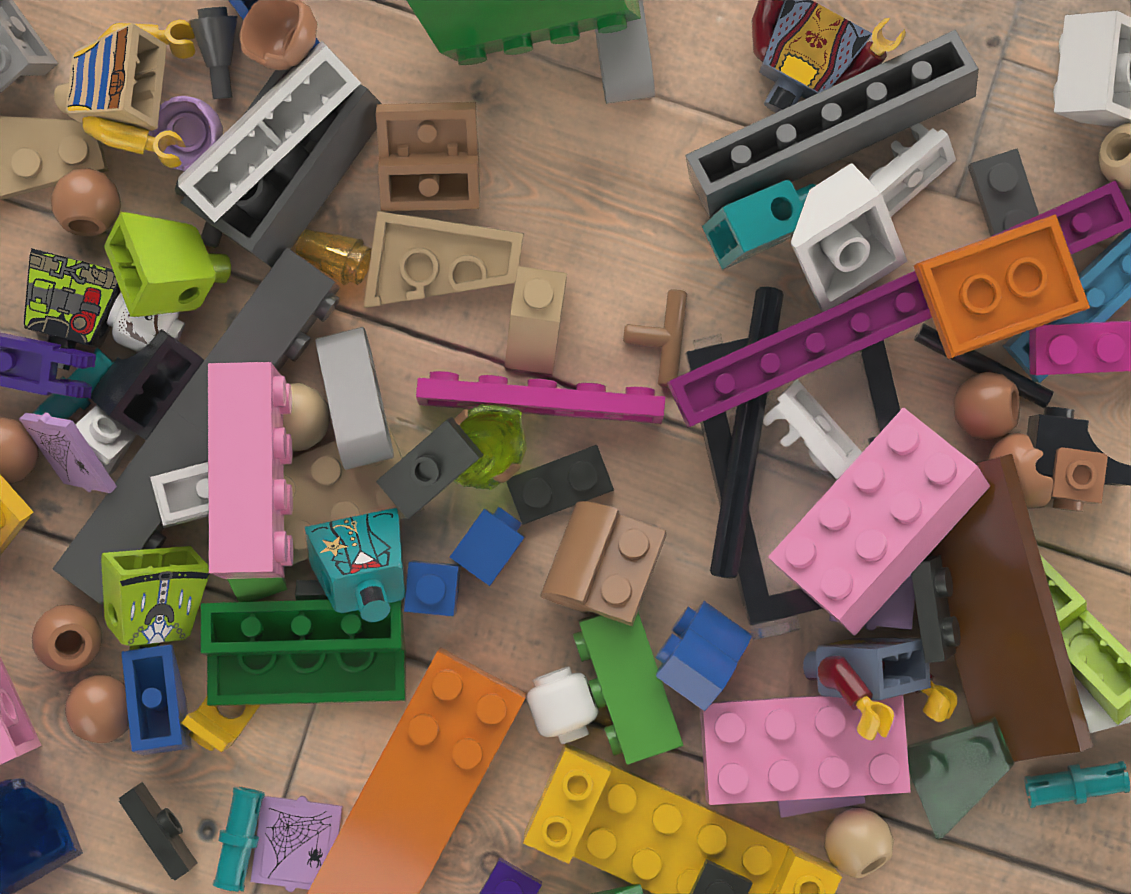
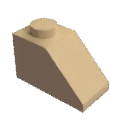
M517 266L504 368L553 375L567 273Z

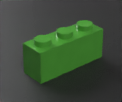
M639 612L633 627L598 614L579 620L582 631L574 633L573 637L581 661L592 660L597 678L589 680V685L597 708L608 707L613 725L604 729L613 755L623 753L628 765L684 746L662 680L656 677L658 668Z

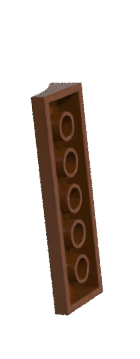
M1008 454L975 462L974 464L979 467L990 487L927 557L941 555L942 566L948 567L951 572L953 594L951 597H947L950 617L955 616L957 618L961 635L960 645L955 647L956 653L954 657L984 766L988 768L1023 760L1083 752L1093 747L1013 455Z

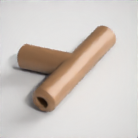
M670 289L668 291L664 328L627 324L624 327L623 341L626 344L662 347L658 385L660 387L669 388L667 382L677 378L679 373L687 293L683 290Z

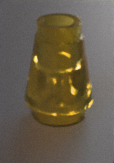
M308 228L302 232L298 239L296 254L343 285L349 282L357 285L360 284L369 270L372 248L365 246L362 239L313 231Z

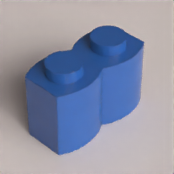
M703 601L696 611L689 606L684 610L671 630L678 636L672 633L655 658L662 662L656 677L706 711L730 680L739 659L752 638V634L706 601Z

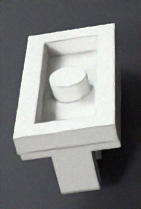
M920 123L910 127L917 142L911 147H904L895 140L891 144L895 158L888 165L880 167L873 172L868 179L881 192L890 217L956 161L949 135L941 129L937 132L932 128L929 131Z
M798 379L777 398L780 402L764 416L763 423L766 427L775 419H786L790 423V431L780 440L783 446H790L798 438L802 437L805 440L803 443L809 448V455L813 462L823 471H829L836 480L862 453Z

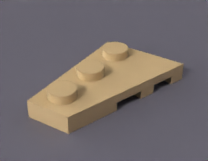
M0 116V200L55 186L60 178L74 169L91 168L100 172L109 171L101 142L88 135L84 131L82 123L76 120Z
M377 211L364 308L515 283L524 233Z

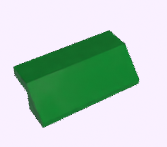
M329 600L201 603V653L207 656V705L244 706L406 701V650L402 602L389 603V614L377 622L365 621L362 619L359 610L346 613L336 612Z

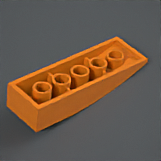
M440 647L307 894H420L526 699V693Z

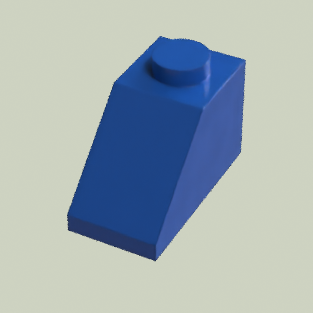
M173 645L122 651L132 752L144 756L191 749L190 730L181 724L188 714V709Z

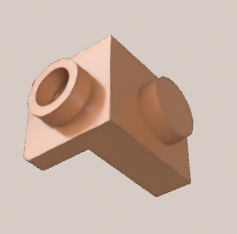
M1058 448L1056 450L1053 477H1051L1053 479L1051 499H1054L1053 508L1083 512L1084 503H1102L1108 460L1105 453L1070 448Z

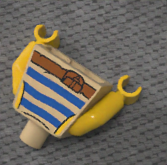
M180 19L171 22L166 30H159L158 25L115 23L111 25L97 40L74 52L69 82L58 85L55 88L54 99L56 105L62 112L67 113L69 117L82 123L83 129L88 135L107 146L142 155L145 150L156 153L164 166L169 168L179 167L182 164L179 157L173 154H165L164 151L170 145L186 147L182 138L171 130L163 131L156 137L149 136L148 134L149 131L157 130L166 46L169 45L171 53L179 59H187L195 55L196 50L193 42L187 40L195 38L191 25L185 20Z

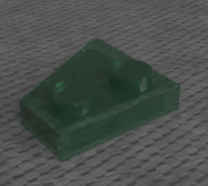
M996 718L907 745L909 773L936 839L943 838L1014 765Z

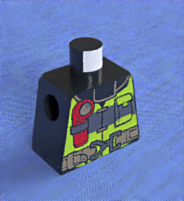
M31 248L23 322L24 328L48 335L46 342L60 344V348L75 349L76 344L79 343L100 349L111 326L107 325L110 311L121 292L113 269ZM58 363V368L70 371L71 365Z

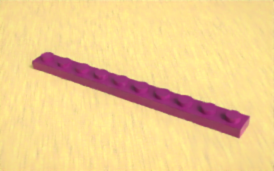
M1115 180L995 235L1056 214L1068 249L1072 255L1131 228V213ZM913 271L672 379L667 384L687 428L924 322L932 318L916 272Z

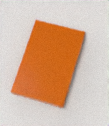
M1056 214L913 265L947 359L1090 308Z

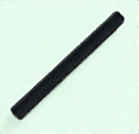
M767 286L757 289L747 346L778 332L784 296L782 290ZM768 392L738 405L736 409L710 567L711 574L716 577L733 579L737 577L739 572Z

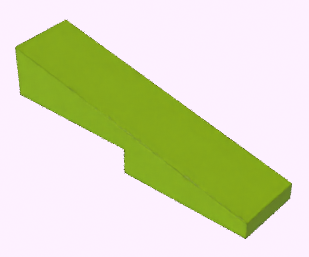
M1041 556L1072 672L1112 720L1119 725L1131 715V653L1087 610V601Z

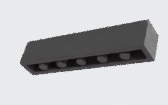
M955 29L686 154L690 182L708 217L711 218L728 204L785 180L796 181L976 97L979 68Z

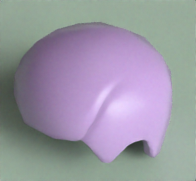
M176 96L160 105L157 130L149 131V136L156 137L163 131L171 130L182 138L186 147L170 145L165 149L164 153L179 157L182 164L174 169L185 172L223 135V126L218 114L204 101L189 96Z

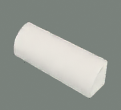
M321 41L309 52L302 62L294 66L178 177V186L215 223L355 90L361 82Z

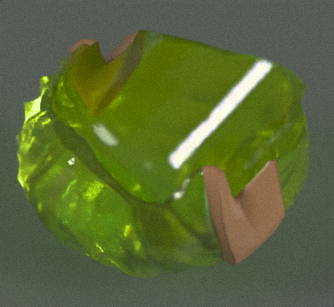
M480 404L469 410L463 409L454 418L483 453V456L453 481L454 483L461 484L463 487L493 490L499 484L508 481L521 468V463L527 450V443L522 426V412L519 409Z

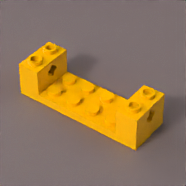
M568 743L563 745L524 831L523 844L567 864H570L572 857H575L634 885L641 884L643 889L654 894H690L706 859L751 880L752 886L748 894H835L842 879L836 868L827 861Z

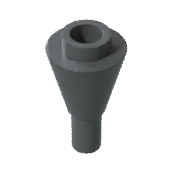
M227 7L198 9V19L189 20L206 67L210 70L213 99L233 98L229 66L232 63L238 16H228Z

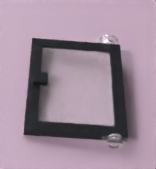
M717 334L694 340L695 350L685 353L689 372L746 347L748 338L723 343L722 335ZM884 340L798 378L799 382L861 452L870 445L900 412ZM797 379L768 392L764 416L780 402L777 398ZM737 406L700 422L720 506ZM775 419L767 427L764 423L762 425L739 572L736 577L753 640L800 630L798 614L823 609L768 558L773 550L837 481L829 471H823L813 462L809 455V448L803 443L805 440L802 437L798 438L790 446H783L780 440L790 431V423L786 419Z

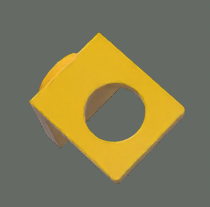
M206 696L199 708L187 714L181 724L191 730L189 736L200 746L209 751L217 749L223 752L233 745L261 705H246L242 715L237 718H227L220 713L218 706L207 705Z

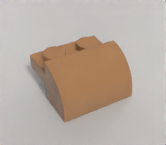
M476 102L377 104L376 123L381 211L479 209L480 175Z
M586 501L577 502L541 591V598L588 614V611L633 627L666 539V530L620 515L618 509Z

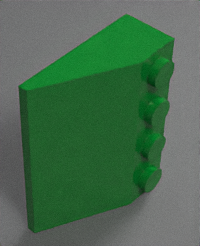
M406 0L438 51L458 61L459 65H474L485 62L487 60L486 54L503 50L506 55L527 53L533 50V43L550 40L552 44L574 42L580 39L579 33L597 29L598 33L622 31L627 28V22L641 19L638 0Z

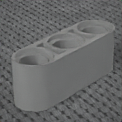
M638 0L641 19L627 22L626 29L614 33H598V30L595 29L606 104L655 97L643 0Z
M360 327L316 338L317 353L333 429L344 469L348 470L394 458L373 356L365 328Z

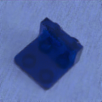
M23 778L8 779L0 782V894H14L83 854L64 804Z

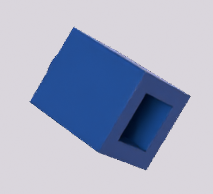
M500 507L496 509L494 514L487 509H483L450 555V558L490 586L524 540L525 536L518 532L523 523Z
M416 560L409 561L404 612L454 617L457 612L461 565Z

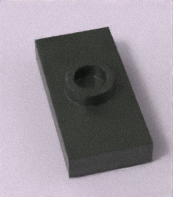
M450 417L376 482L403 515L409 519L483 456V453L453 417Z
M143 782L119 797V803L171 879L177 880L198 863L179 836L183 830L175 815L168 808L162 810Z

